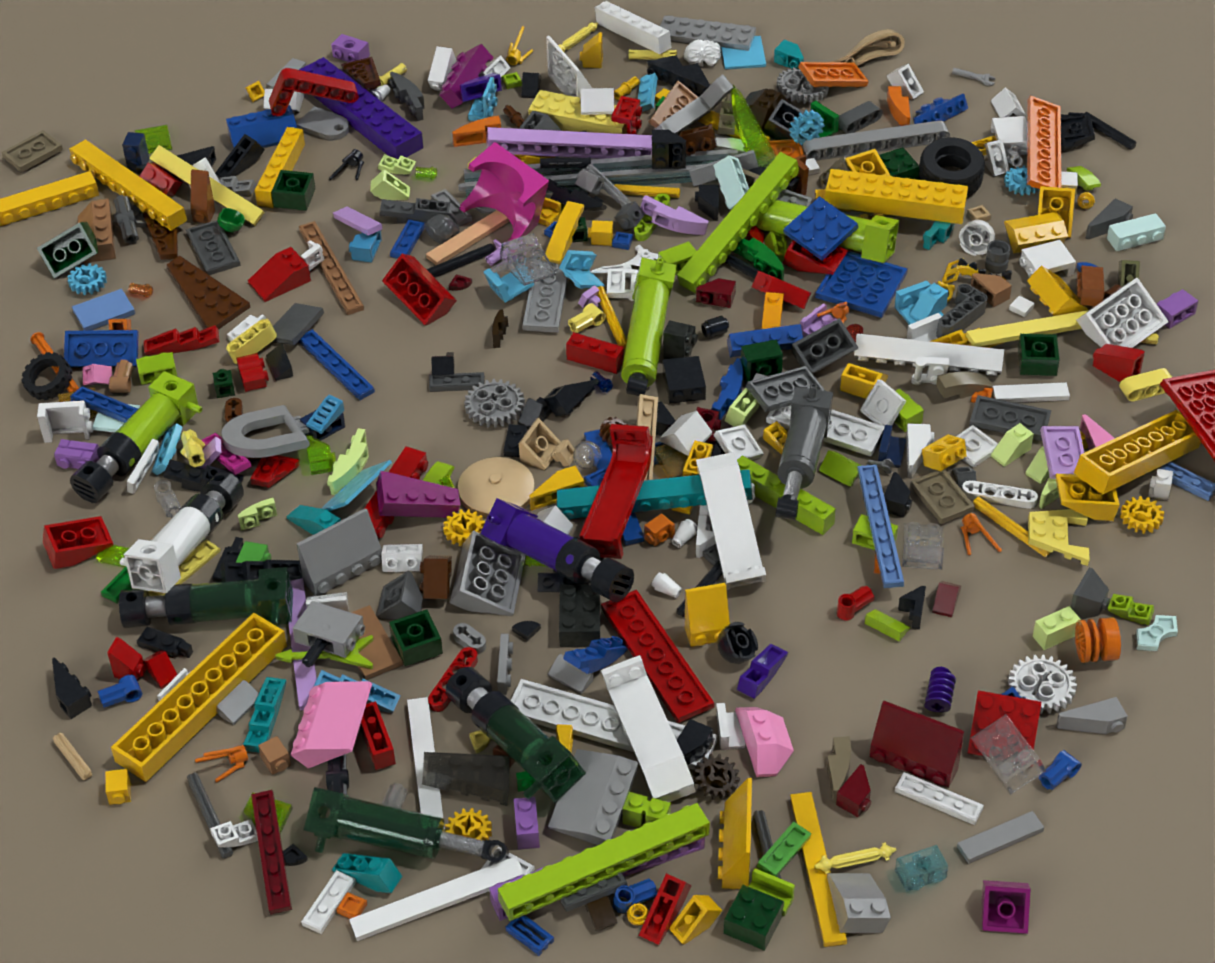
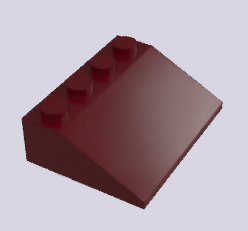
M883 700L871 742L869 757L878 762L894 766L898 770H904L919 778H924L937 785L949 788L958 771L964 731Z

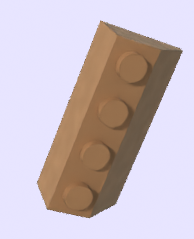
M109 199L91 201L78 215V223L88 222L96 236L98 253L81 264L116 259L113 216Z

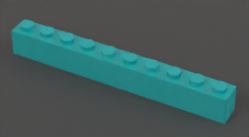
M750 469L740 470L746 499L753 500ZM700 475L645 480L632 512L707 505ZM600 485L557 490V507L568 520L587 518Z

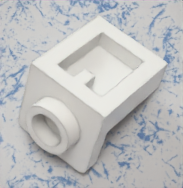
M311 240L307 242L309 250L301 255V258L309 265V271L325 260L322 247Z

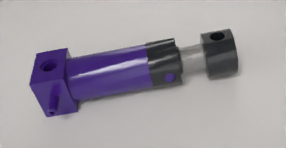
M496 498L480 534L500 545L520 551L576 584H584L590 580L592 591L611 601L619 602L629 593L634 582L633 569L611 558L600 561L599 551L593 546L537 519L538 516L516 504Z

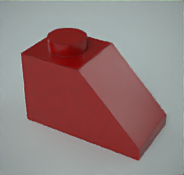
M116 637L107 652L114 678L121 679L126 675H134L138 681L146 670L143 657L121 638Z

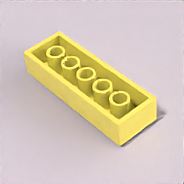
M539 90L528 109L529 115L532 111L548 114L562 131L627 134V124L611 121L612 114L581 115V98Z

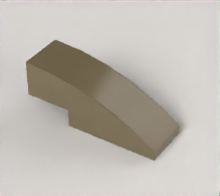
M953 372L937 375L936 387L943 398L958 395L962 399L972 396L975 392L982 391L984 388H993L986 375L975 372Z
M850 736L833 737V755H828L827 773L833 803H836L837 792L848 779L851 758Z

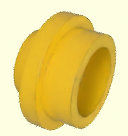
M1084 192L1078 196L1077 203L1081 208L1089 209L1094 205L1095 198L1091 193Z
M633 904L627 911V919L633 925H643L649 911L643 904Z

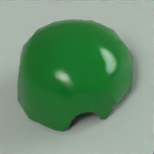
M223 208L217 218L218 225L222 229L233 233L239 231L245 221L242 213L231 208Z

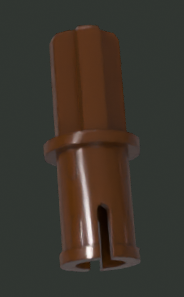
M506 105L503 109V112L510 118V122L520 128L525 121L521 117V113L517 112L511 105Z

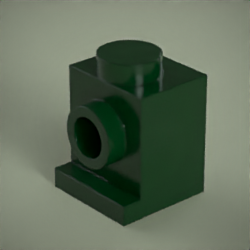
M585 217L579 218L578 227L575 231H583V234L573 235L572 243L588 241Z
M219 369L213 373L217 398L235 396L231 370ZM230 386L229 389L219 390V387Z

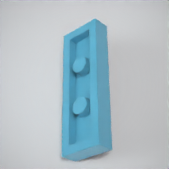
M655 73L640 78L638 99H640L642 112L654 108L658 80Z
M178 423L165 432L152 469V473L157 476L165 471L169 460L172 459L177 451L176 445L181 439L180 434L183 428Z

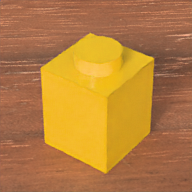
M592 220V227H588V238H591V245L612 246L613 221Z
M128 770L105 771L106 795L109 805L131 802V781Z

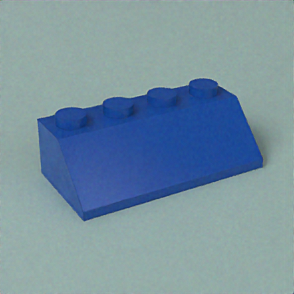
M288 105L286 112L281 116H275L272 114L271 109L226 119L228 135L233 149L244 134L256 140L263 148L278 145L287 127L297 128L290 105Z

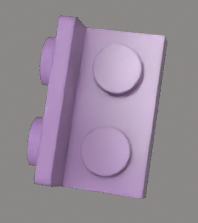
M822 304L815 308L812 313L801 320L800 324L804 337L837 320L830 314L817 317L818 313L826 311L827 305Z

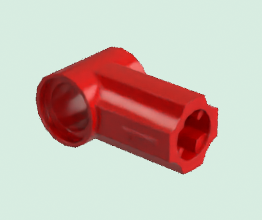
M862 586L851 594L840 595L836 612L838 618L841 620H851L855 612L874 601L872 589L868 586Z

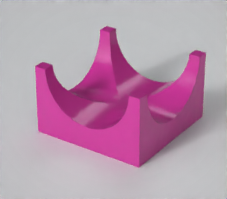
M494 142L469 163L468 169L472 172L482 169L481 175L472 192L460 204L459 209L465 213L472 208L489 207L503 213L510 220L513 227V233L507 243L513 246L538 225L549 180Z

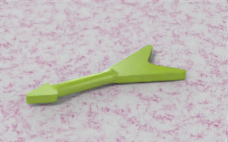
M370 635L358 639L354 649L348 653L346 658L323 651L318 659L330 658L331 660L373 669V663L359 654L362 649L373 642V636ZM290 649L275 654L276 660L292 663V660H302L308 651L292 652Z

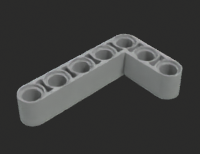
M721 75L700 97L667 118L656 129H669L673 133L679 134L712 111L734 88L724 75Z

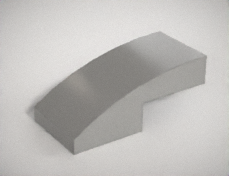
M236 176L220 178L222 185L239 196L252 195L256 186L254 179L238 181Z

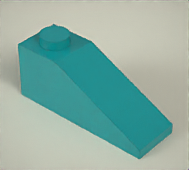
M299 505L286 516L288 520L312 535L341 521L339 517L326 509Z

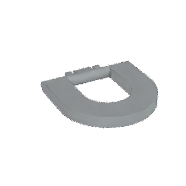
M285 405L237 416L225 424L221 433L225 449L235 455L250 458L279 455L305 449L310 445V442L304 435L309 433L308 427L300 421V416L293 417ZM286 423L292 432L267 439H250L244 436L249 431Z

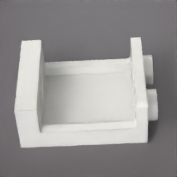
M1026 117L992 118L991 133H995L997 140H1003L1005 151L1012 148V150L1017 151L1020 155H1027Z
M1061 240L1022 249L1021 257L1019 258L1020 265L1026 270L1029 278L1041 265L1052 272L1063 270L1067 276L1074 275L1076 261Z
M84 401L39 403L37 418L44 443L52 442L53 434L84 432L85 439H90V432H93V422L89 421L90 410L86 408Z

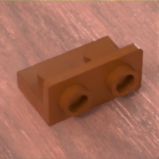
M804 154L794 158L798 162L799 172L797 176L800 177L795 193L806 195L809 167L806 165L807 156Z

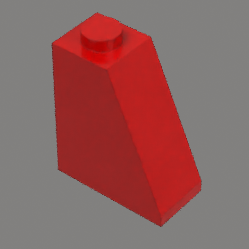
M1105 344L1094 352L1092 366L1121 382L1127 377L1141 373L1145 351Z

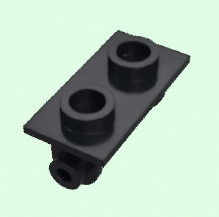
M538 573L537 592L560 593V585H577L559 573Z

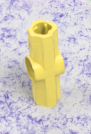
M191 429L183 431L180 435L183 445L180 451L181 454L188 458L191 466L195 468L202 466L206 461L202 450L205 446L204 442L197 437L195 431Z

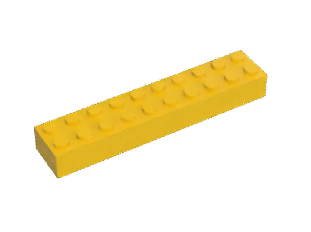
M256 613L250 615L111 746L115 762L144 782H147L218 713L217 705L243 680L249 683L275 658V654L280 653L287 647L284 630Z

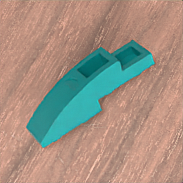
M935 221L932 227L925 231L923 235V248L930 250L937 241L945 243L951 235L955 223Z

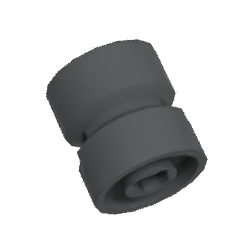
M994 240L988 244L985 268L989 272L999 274L1007 270L1010 255V245L1007 242Z

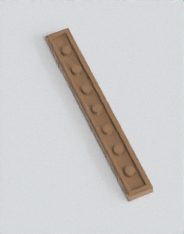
M313 221L300 225L299 231L306 243L311 240L322 247L325 260L319 263V266L347 315L363 311L364 305L316 222Z

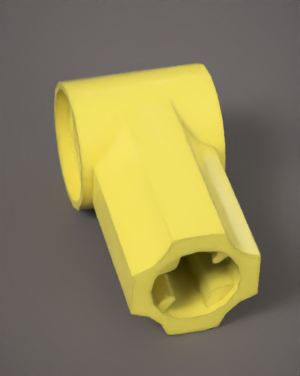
M590 303L585 306L582 313L569 319L568 325L572 332L578 333L591 325H601L605 321L606 315L596 305Z

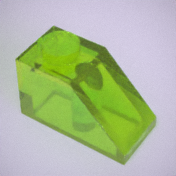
M305 435L310 442L309 447H307L311 475L333 472L336 456L335 452L331 453L330 445L310 435Z

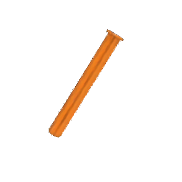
M36 332L31 336V343L37 346L42 355L46 352L53 354V350L44 339L42 332ZM52 366L51 368L57 375L59 372V367ZM72 378L66 389L69 393L73 394L79 387Z

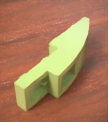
M357 429L356 434L351 438V447L347 449L346 455L340 454L338 460L334 462L333 473L329 475L327 482L328 486H330L331 495H336L365 466L369 458L365 429Z

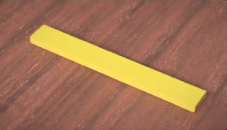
M158 145L149 158L191 186V170H198L197 168ZM210 177L214 201L225 208L239 211L247 222L255 226L265 212Z
M1089 310L970 330L966 332V337L972 346L980 347L1019 340L1020 333L1055 334L1078 330L1082 328L1076 319Z

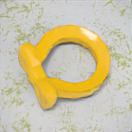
M938 281L937 284L948 289V303L953 298L955 285H948Z

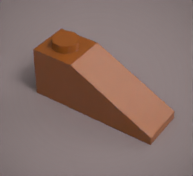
M192 169L193 222L209 223L216 211L209 172Z

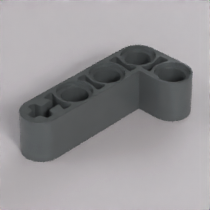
M958 285L955 298L957 306L938 320L936 337L940 338L958 330H964L985 313L987 295L971 285Z

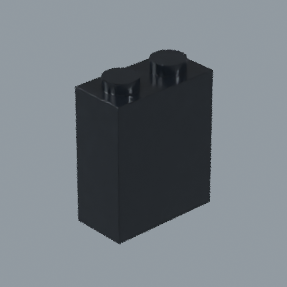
M699 356L663 360V377L669 404L706 400V384Z

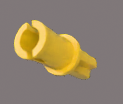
M634 76L627 82H623L619 88L614 90V98L619 100L621 96L627 93L630 94L632 89L640 83V80Z

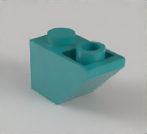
M784 39L774 49V62L791 69L795 67L799 70L800 62H804V57L798 44Z

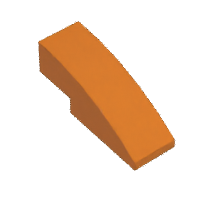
M888 86L887 103L892 116L900 126L910 125L909 97H902L901 86Z
M499 115L476 120L453 131L454 147L486 143L488 127L501 128Z

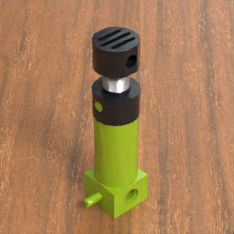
M164 371L148 387L150 398L97 449L99 460L96 463L86 461L71 476L70 484L74 491L82 499L91 503H97L112 488V476L114 474L126 475L141 459L152 439L158 441L174 423L184 426L196 413H201L202 407L198 405L193 383Z

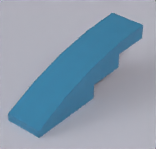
M321 670L314 686L325 682L358 681L343 674L339 678ZM372 683L366 704L376 701L379 711L393 713L401 695Z

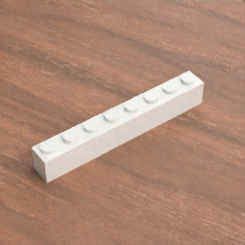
M857 334L856 336L858 349L855 350L854 357L862 362H868L869 359L876 360V363L887 364V361L894 362V365L905 366V363L913 364L912 367H916L915 360L917 357L949 358L948 368L949 371L960 372V369L975 373H979V371L986 372V375L997 376V373L1001 374L1004 349Z

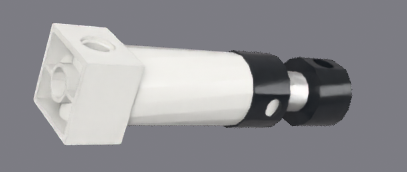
M226 472L214 474L202 487L200 494L192 496L150 541L138 539L124 554L125 558L120 560L121 566H127L132 588L167 593L181 578L179 566L217 528L223 519V514L229 513L242 499L244 489L237 477Z

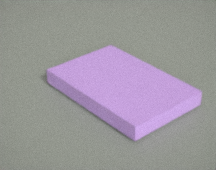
M1042 426L1040 432L1050 479H1056V473L1074 474L1079 456L1084 453L1079 426Z

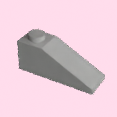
M1117 697L1061 712L1058 714L1056 726L1058 729L1099 734L1116 733L1125 729L1128 716Z

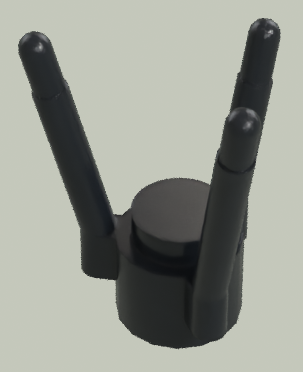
M353 149L350 154L342 159L343 164L329 177V180H332L347 164L350 166L358 165L355 177L358 180L364 164L362 152Z

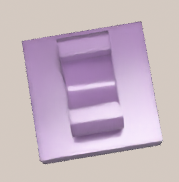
M595 285L581 295L578 304L582 308L590 303L598 307V303L601 302L597 296L599 289Z

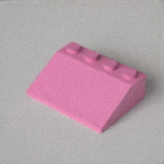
M370 681L325 682L314 686L309 692L307 705L304 708V714L298 726L299 730L293 742L291 756L309 769L352 752L372 683Z

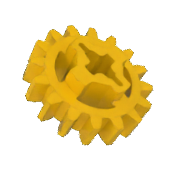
M1139 496L1138 500L1132 497L1131 502L1126 500L1125 505H1122L1120 518L1123 519V524H1128V529L1135 528L1136 533L1139 530H1142L1143 534H1145L1146 530L1153 533L1154 528L1158 530L1160 525H1162L1164 511H1161V505L1156 506V500L1150 502L1149 497L1146 500H1143L1142 496Z
M460 509L458 514L452 512V517L447 516V521L443 523V531L447 541L451 540L453 545L458 542L459 547H461L473 530L478 533L481 532L485 521L482 515H477V511L470 513V509L466 512Z
M463 808L461 814L455 811L454 818L448 817V824H445V832L485 841L492 837L491 821H488V815L482 816L481 810L474 813L473 808L469 812H466Z

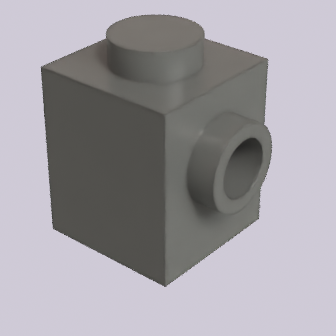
M636 201L623 205L614 218L625 231L636 227L645 214Z

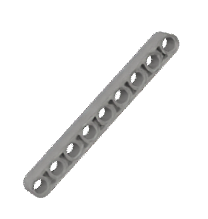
M933 121L813 138L803 143V149L807 159L814 158L818 161L853 156L872 149L881 152L902 147L909 148L929 145L938 139L950 137V133L943 121Z

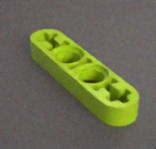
M662 193L655 196V200L670 207L669 195ZM647 214L634 227V238L638 241L647 240L657 226L654 223H645L646 221L652 222V217Z

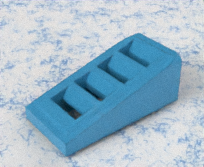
M329 394L314 412L306 426L322 434L344 412L343 401Z

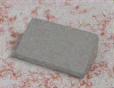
M559 654L548 676L582 694L593 682V673L586 674L563 659L564 655Z
M243 680L217 705L218 715L234 725L254 706L259 693L247 681Z

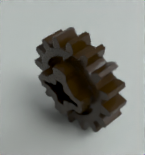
M710 754L708 758L702 757L701 761L695 766L696 769L693 772V776L696 778L693 782L700 785L697 789L698 791H705V797L711 794L712 800H715L716 796L723 800L725 795L730 797L733 791L735 792L737 789V784L740 781V778L737 777L739 770L733 769L735 766L734 762L728 763L729 757L723 760L721 759V754H718L716 758H714L713 754Z

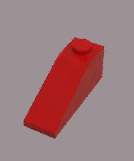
M760 271L757 272L752 284V288L764 294L766 292L784 294V302L805 309L811 295L809 291Z
M666 873L638 936L660 945L681 910L692 885Z

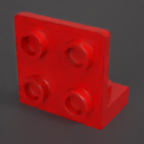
M621 96L612 113L611 121L627 124V134L637 135V130L641 129L642 120H640V116L642 114V107H640V99Z

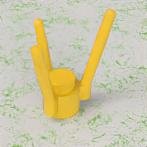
M524 26L521 27L514 47L513 43H510L508 55L505 59L510 65L522 64L523 60L533 52V49H531L521 57V52L517 49L525 28Z

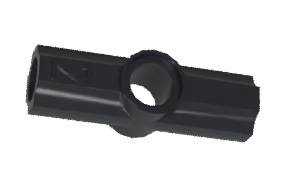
M346 754L331 759L327 763L326 785L329 809L335 812L348 808L347 788H349V774Z

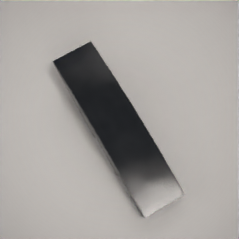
M300 560L224 562L220 564L222 584L286 582L303 578Z

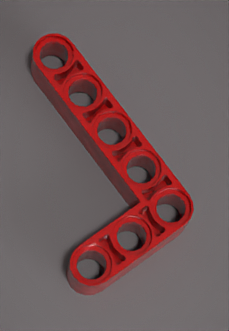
M284 68L281 70L272 90L269 104L272 114L281 116L286 112L294 91L346 103L356 102L359 95L356 85L351 81L292 68Z

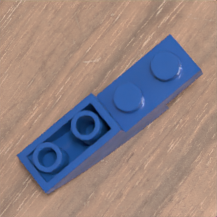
M739 358L733 364H730L726 376L721 378L720 386L722 391L718 401L714 402L711 410L719 411V420H722L731 404L742 393L743 368Z
M612 636L611 638L592 640L589 647L585 649L567 651L563 659L589 674L610 665L621 657L628 648L621 638Z

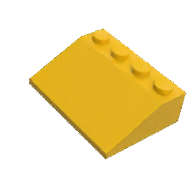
M747 778L725 801L724 811H720V824H724V829H719V842H723V847H719L718 861H723V866H718V879L722 880V888L740 889L742 885L749 887L752 778Z

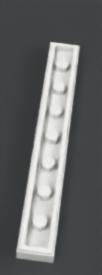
M428 697L407 700L422 826L424 829L443 833L445 832Z
M517 856L353 917L349 919L356 940L359 941L486 893L490 887L497 883H504L525 874Z

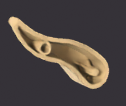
M894 30L877 31L862 39L841 59L830 62H853L859 66L876 57L899 54L904 48L905 41L902 35Z

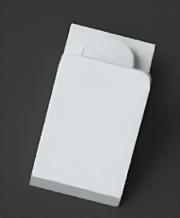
M1003 140L985 143L988 157L985 165L992 175L997 176L1005 174L1007 171L1010 172Z
M699 515L696 558L702 557L703 551L716 544L714 533L710 531V524H707V516Z

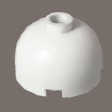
M983 220L968 222L959 234L961 248L973 256H976V254H986L988 244L995 240L993 228Z

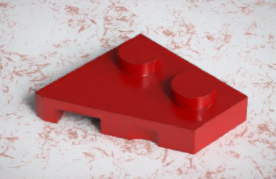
M280 455L262 457L250 478L251 484L267 488L271 487L299 467V459Z

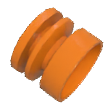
M1099 618L1097 626L1093 619H1088L1087 622L1086 620H1078L1076 622L1075 644L1078 657L1082 663H1088L1090 660L1097 662L1099 655L1103 661H1114L1120 658L1121 636L1115 618Z

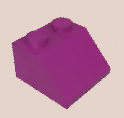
M983 880L982 930L1028 934L1031 893L1029 884Z

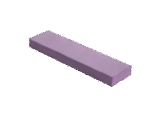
M348 206L333 212L335 219L368 236L383 229L381 223Z

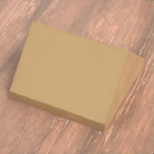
M540 418L534 421L519 442L520 462L545 470L553 460L552 454H555L556 448L560 445L561 441Z

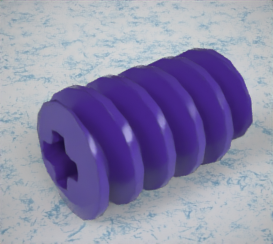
M941 666L931 670L924 704L927 710L932 712H948L951 709L956 678L949 669Z

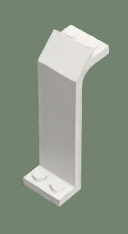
M734 452L696 460L697 473L701 477L726 589L729 590L738 586L765 582L766 572L762 566L741 473Z
M639 655L602 669L601 672L607 690L643 771L652 798L672 802L695 793L694 782L685 758L649 681L641 656Z

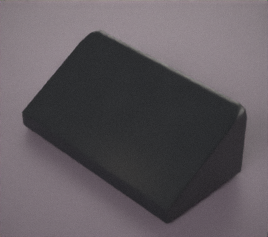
M280 344L266 355L276 381L293 376L291 363L283 344Z

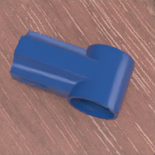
M126 675L119 680L118 684L97 691L104 708L124 700L132 703L142 697L141 688L134 675Z
M1062 750L1055 757L1053 763L1039 775V780L1047 790H1053L1067 777H1074L1080 770L1082 763L1065 750Z
M648 878L630 886L623 885L618 887L612 901L614 910L618 913H627L633 904H641L654 899L657 895L656 885L653 880ZM620 897H624V898H626L628 901L624 902V901H621L619 898H620Z

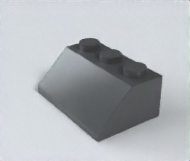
M840 318L792 344V353L801 367L806 366L812 374L858 349L857 344Z

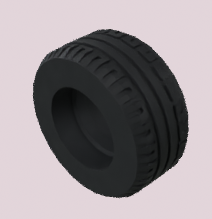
M956 137L938 139L925 147L921 154L919 180L968 186V197L975 193L982 184L985 169L984 156L977 146L967 140ZM953 166V167H957V168H959V169H961V170H960V171H949V170H945V169H943V168H941V167Z

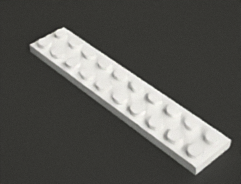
M524 679L520 680L511 701L519 708L521 720L556 729L557 724L572 725L573 735L634 752L614 705ZM668 721L677 740L685 725ZM713 734L714 744L710 750L707 749L703 757L708 758L712 754L718 735ZM702 757L687 765L688 768L695 770V766L701 761Z

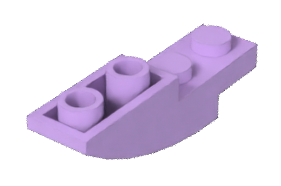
M647 195L643 197L640 208L645 214L652 217V223L680 233L692 235L706 234L708 220L680 206L675 210Z

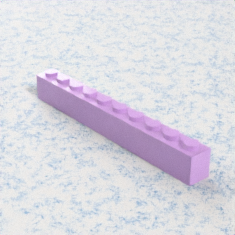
M488 127L487 148L496 142L515 155L591 157L599 159L652 155V135Z

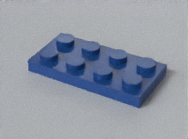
M65 331L64 359L71 366L70 368H83L92 364L116 367L120 360H128V362L133 364V367H137L139 331Z

